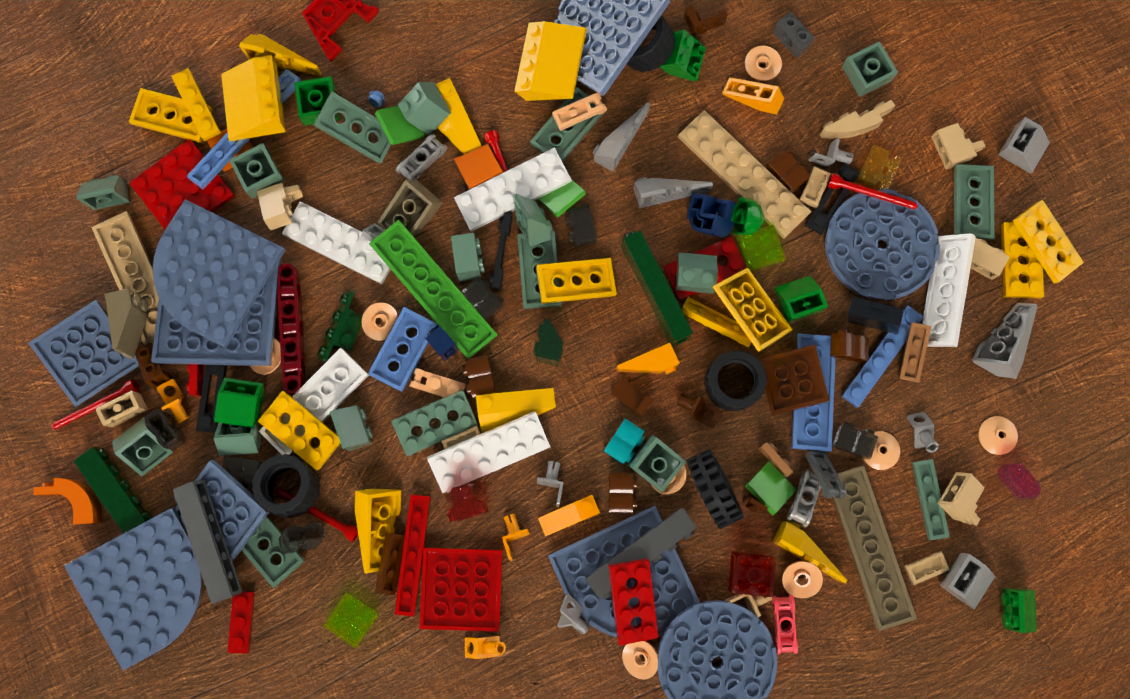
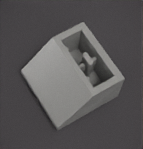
M1024 117L1015 125L998 155L1031 174L1050 142L1042 126Z
M960 553L940 586L975 610L996 576L985 564L972 555Z

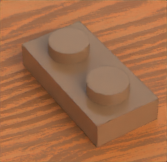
M765 442L758 447V450L784 477H788L793 472L791 464L777 454L778 450L772 443L768 444Z

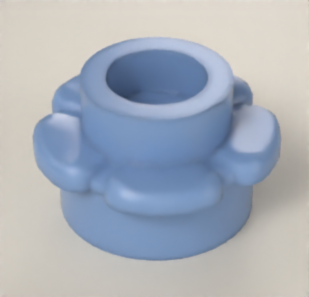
M380 91L369 92L368 102L372 106L380 108L381 105H384L385 97Z

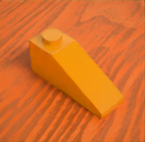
M729 77L722 92L723 95L756 110L776 115L784 101L778 86Z
M668 343L619 364L616 369L618 372L655 374L665 372L667 375L676 371V367L680 363L671 343Z
M590 495L539 517L538 520L545 536L600 512L593 495Z

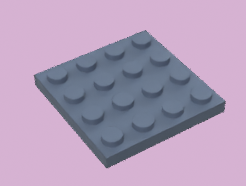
M94 300L28 343L75 407L139 367L136 355H134L133 359H128L113 350L108 313L98 300Z
M210 460L196 480H205L233 562L269 512L261 508L254 499V496L215 460ZM177 505L175 509L181 518V512Z

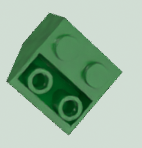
M674 31V50L670 58L660 68L669 75L697 81L706 47L687 31Z
M811 276L774 288L787 323L822 312L828 308L822 289Z
M224 378L218 391L214 421L254 428L265 400L263 383Z
M1003 588L1001 603L1004 608V613L1002 614L1004 629L1019 633L1037 632L1035 590Z

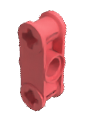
M773 595L771 603L777 655H780L781 652L797 654L798 642L796 638L794 596L776 597V595ZM783 620H788L789 626L786 629H781L780 627Z

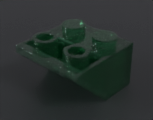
M545 319L544 324L540 323L538 338H540V341L535 342L533 353L536 356L537 362L559 367L563 352V341L550 320Z

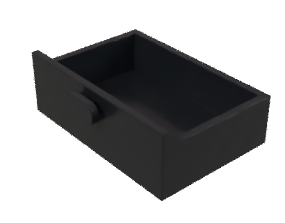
M853 297L848 312V322L898 334L904 309Z

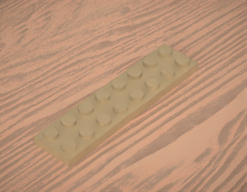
M705 110L678 134V138L736 194L758 202L762 207L765 221L783 239L811 213L796 196Z
M125 211L91 228L119 290L129 288L147 302V320L141 335L143 344L146 345L154 342L159 297L154 285L153 264L130 214Z

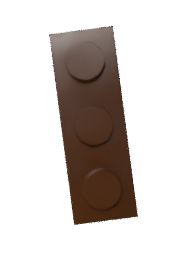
M386 533L375 593L395 595L405 535Z

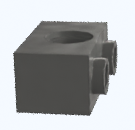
M791 12L778 21L773 30V34L796 59L805 53L815 40V37Z

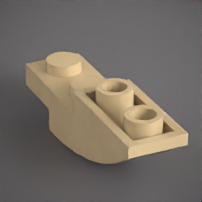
M892 100L886 103L882 101L870 112L866 110L860 115L856 111L851 114L847 112L840 116L838 121H830L825 124L820 136L827 139H842L870 132L880 126L883 122L881 117L889 114L895 107V104Z

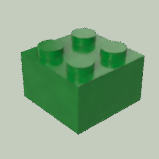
M332 77L294 82L298 116L303 125L314 124L330 92L337 94L336 85ZM340 113L335 114V121L341 120Z

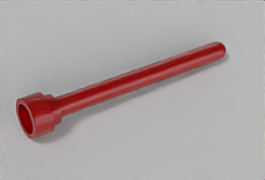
M492 130L485 133V141L492 147L503 173L508 171L498 144L500 142L498 131Z
M835 173L831 174L827 187L832 189L842 187L910 209L918 207V204L914 201L845 181L839 174Z
M131 379L125 382L118 391L52 423L51 427L57 430L130 391L139 393L140 388L137 382Z
M281 488L276 490V494L288 502L295 497ZM315 507L309 509V514L343 532L347 540L354 542L357 539L358 529L356 525L351 526L349 524L347 526Z

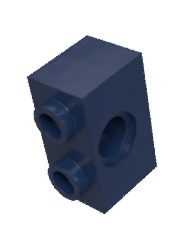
M441 326L438 328L434 327L427 333L425 339L444 362L459 350Z

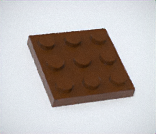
M815 344L758 359L764 365L763 367L767 373L765 388L773 416L831 402Z

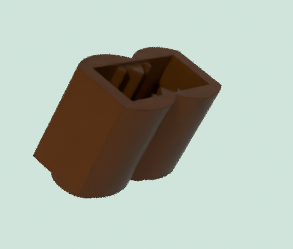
M783 150L767 164L766 169L793 193L810 178L809 171L804 165L797 163L796 156L792 152Z
M837 330V333H831L830 357L855 362L868 361L869 338L863 336V333L854 332L851 334L849 330Z
M488 355L465 359V365H462L464 376H468L469 383L466 384L468 395L472 394L474 399L478 395L496 393Z
M609 473V513H633V509L637 508V497H633V489H637V477H633V473Z

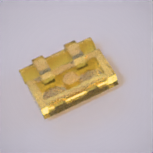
M873 145L857 179L871 186H875L877 181H880L882 183L880 190L888 189L894 181L892 178L895 172H898L900 168L901 158L894 156L893 160L888 159L890 151ZM884 166L888 168L886 175L882 174Z

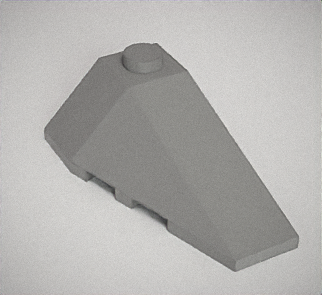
M647 102L607 136L601 145L597 144L593 151L594 162L614 172L650 110V103Z
M643 177L634 182L633 189L638 208L640 209L692 196V193L702 194L710 192L713 184L712 182L663 178L647 179V177Z
M1017 303L1003 318L1004 322L997 329L994 328L991 331L992 335L986 341H982L979 344L972 359L973 363L996 376L1016 379L1026 354L1038 307L1037 304Z

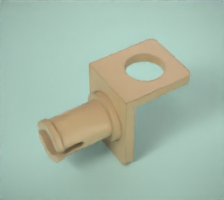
M764 589L753 596L750 591H742L724 601L733 603L744 598L749 611L760 617L761 614L758 607L772 601V595L768 596L771 594L768 589Z

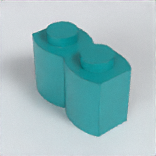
M625 418L604 452L622 464L625 461L629 463L635 454L632 452L635 445L640 446L645 439V436H643L645 431Z

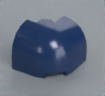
M692 193L687 219H689L693 230L705 235L725 237L732 231L735 224L731 221L735 202L715 199L706 194Z

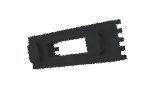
M844 163L837 174L843 180L854 183L860 172ZM828 188L805 226L822 235L834 213L849 192L848 189L843 188L828 215H826L821 210L834 189Z
M504 213L503 219H499L498 229H501L496 265L494 274H490L489 280L493 290L501 291L504 274L502 269L506 238L510 237L512 214Z
M227 365L205 366L196 431L216 432L218 422L214 421L217 396L226 376ZM211 375H218L212 413L206 412Z

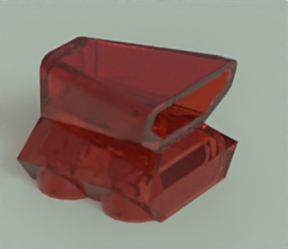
M481 483L461 485L445 493L446 501L454 504L446 514L450 523L489 512L488 504L482 500H477L484 491Z
M732 552L728 584L729 592L772 597L775 582V557Z

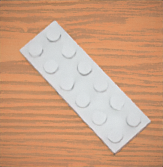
M554 147L454 197L472 232L504 216V213L514 211V194H519L534 201L572 182Z
M301 201L299 202L291 216L292 224L286 225L282 232L284 236L383 284L391 269L369 245L370 241L361 236V231Z
M973 234L938 236L940 254L939 259L935 263L934 272L930 276L922 320L923 325L931 326L927 347L958 346L976 238Z
M340 348L293 395V398L320 421L324 422L331 415L330 411L335 410L369 374L343 348ZM284 413L281 417L284 424L290 421L288 413ZM303 425L297 427V435H304L305 427ZM264 426L259 430L281 455H291L294 452Z
M534 411L427 457V460L442 493H445L548 449L550 445Z

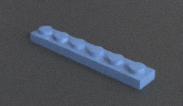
M909 306L904 308L898 334L890 332L885 334L870 355L868 361L865 362L841 397L856 408L861 405L906 342L910 323L919 324L923 318L921 314Z

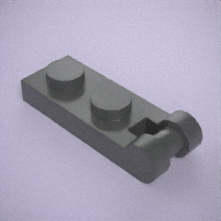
M808 451L805 457L822 487L823 497L833 498L835 496L836 498H844L846 496L845 487L826 452Z

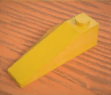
M250 34L240 42L239 47L248 60L255 57L272 55L278 68L321 77L322 73L316 64L263 34Z
M448 78L437 83L436 86L451 112L438 126V129L463 154L482 147L451 79Z
M554 388L476 396L481 434L534 411L539 416L556 407Z
M365 489L355 491V516L363 568L366 574L379 571L386 533H394L395 519L401 511V490Z
M792 520L782 522L772 540L773 543L803 561L813 563L820 571L846 584L847 579L811 538L803 530L799 529L801 525Z

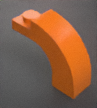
M54 478V482L42 483V487H34V495L60 494L66 497L73 508V524L101 523L99 500L95 493L84 483L73 479Z

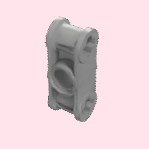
M434 134L429 135L412 154L397 166L396 172L401 173L408 180H417L426 169L446 152L447 146L445 144L442 145ZM419 157H426L424 161H418Z
M808 469L804 470L800 478L799 487L787 515L788 520H795L805 528L811 521L813 510L822 488L815 474L810 473ZM803 494L809 498V501L803 498Z

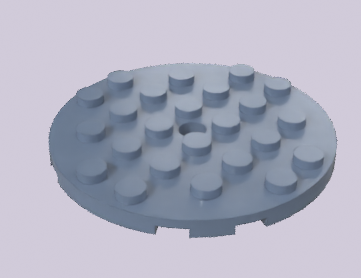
M890 189L878 190L914 201L918 204L916 209H910L858 193L846 200L837 209L828 224L825 235V252L828 263L840 282L860 296L874 300H894L905 297L925 284L934 272L935 263L939 259L940 254L937 227L928 211L910 196L906 197ZM878 240L886 242V249L878 248Z
M704 601L683 610L665 629L657 650V674L668 699H764L769 695L776 677L777 653L767 627L751 611L741 605L728 601ZM719 656L722 659L721 665L718 667L712 666L711 661Z

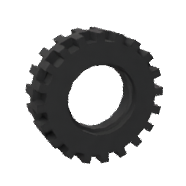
M711 449L687 459L686 462L691 472L690 474L718 528L722 529L743 519V512L732 487Z

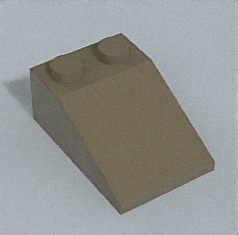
M405 180L376 224L386 230L399 220L411 235L415 237L434 217L443 202L418 180Z
M129 288L106 293L105 299L112 348L128 359H133L147 320L146 311H148V305L145 300Z

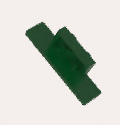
M346 290L340 297L339 302L341 304L339 309L335 310L332 316V320H334L332 326L327 329L324 345L320 346L317 353L319 361H327L333 345L350 352L362 326L363 316L348 309L355 294L353 290Z

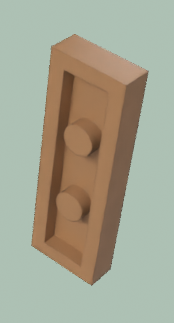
M910 323L898 379L919 383L931 326Z

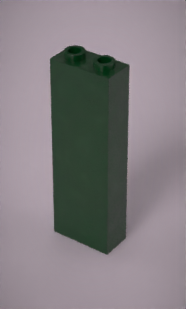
M641 230L627 233L625 238H623L621 249L669 343L674 347L689 340L693 332Z

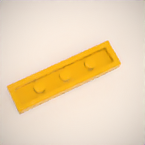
M189 68L172 75L171 77L201 138L206 141L221 134Z
M690 297L686 299L681 309L684 315L737 341L739 344L746 347L750 346V339L737 321Z

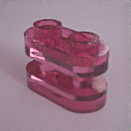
M1005 464L999 468V479L1016 498L1032 499L1040 494V484L1022 464Z

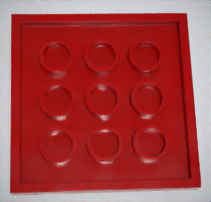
M191 139L186 140L129 182L164 230H166L185 199L213 213L235 197L218 174L204 189H201L188 179L187 175L204 158V155Z
M423 548L419 629L499 632L503 550Z

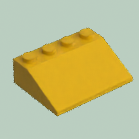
M545 21L529 23L515 92L526 101L573 99L587 29L585 27Z
M272 55L252 58L221 74L229 141L286 132L278 67Z
M748 268L713 286L715 292L758 352L792 331L790 325Z

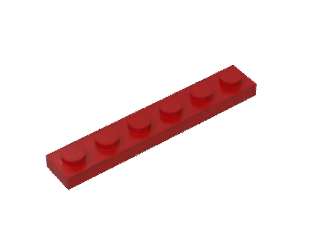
M410 495L394 615L414 617L416 613L423 548L431 500L429 496Z

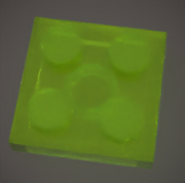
M774 225L761 228L752 235L737 236L746 266L750 271L786 260Z
M347 591L323 626L356 649L380 613Z

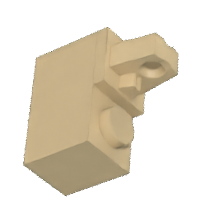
M958 123L939 129L931 136L946 170L954 167L956 164L969 162L977 156L976 152L986 147L983 140L972 143L969 138L965 139L964 130L960 128Z
M279 183L257 191L263 220L270 231L292 224L290 217L293 215L291 202L303 197L299 185L284 187L283 183Z
M956 472L938 504L953 520L977 526L980 518L975 513L978 507L976 502L980 498L984 487L971 473Z

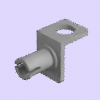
M837 138L830 143L827 156L815 153L809 157L808 161L825 167L833 164L835 160L849 165L852 162L853 158L850 157H853V153L840 150L838 147L840 139Z
M925 412L907 415V420L914 428V447L916 449L925 447L928 452H935L939 448V444L934 440V423ZM916 418H922V419H924L925 421H924V422H916V421H914V419H916Z
M548 461L546 478L537 477V484L559 488L556 507H559L563 482L558 481L557 478L561 464L555 462L553 470L554 461Z
M566 595L560 608L562 614L557 626L559 628L572 626L581 635L585 634L589 629V624L580 618L583 606L570 595ZM571 603L574 608L567 609V604Z

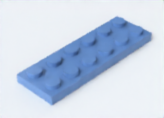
M798 333L796 335V349L814 344L817 346L831 402L793 411L791 449L831 452L836 359L830 357L831 336Z

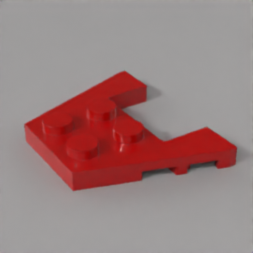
M314 0L302 12V15L328 60L332 62L342 52V49L330 37L353 13H356L369 23L379 13L377 7L363 4L360 0Z

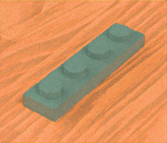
M933 459L911 462L928 540L950 537L944 509L938 504L941 494Z

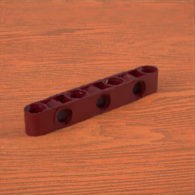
M284 263L278 268L277 287L281 370L285 391L294 395L305 384L302 297L298 270L293 265ZM288 270H292L291 276L285 277V273ZM293 306V313L287 315L288 308ZM296 344L295 351L289 352V346ZM297 381L298 387L292 391L291 384Z

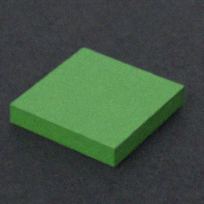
M399 106L380 109L375 113L391 145L422 139L425 135L423 131L406 121Z
M572 180V182L537 200L558 218L586 193Z
M770 461L745 485L761 504L768 507L767 510L771 515L777 513L796 491L792 484Z

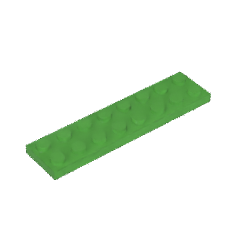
M399 220L369 243L438 326H441L467 359L473 357L497 336L496 332Z

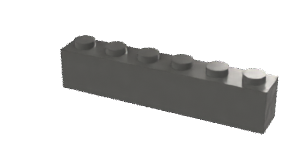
M205 480L192 481L174 488V498L179 506L181 519L185 524L187 536L191 542L194 557L197 560L200 575L204 580L207 596L210 598L211 604L243 592Z
M680 508L588 575L585 580L599 599L602 597L607 599L612 595L608 565L648 558L649 562L652 561L654 564L663 557L661 554L668 549L670 552L679 546L677 542L683 537L687 540L694 535L695 532L693 530L697 527L685 510Z

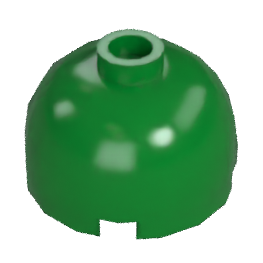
M738 198L737 200L740 201L738 204H735L731 221L735 223L732 233L741 236L755 234L765 221L762 207L753 199Z

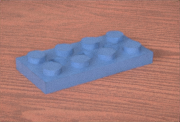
M403 307L368 372L369 376L403 392L429 344L425 339L427 333L432 328H437L438 324ZM410 328L417 329V335L413 338L407 336V331ZM404 344L408 346V352L402 355L398 353V348ZM396 361L399 363L398 370L390 371V363Z

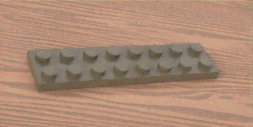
M860 466L837 473L845 487L846 496L844 498L833 496L832 499L876 629L881 631L916 620L917 617L865 467Z

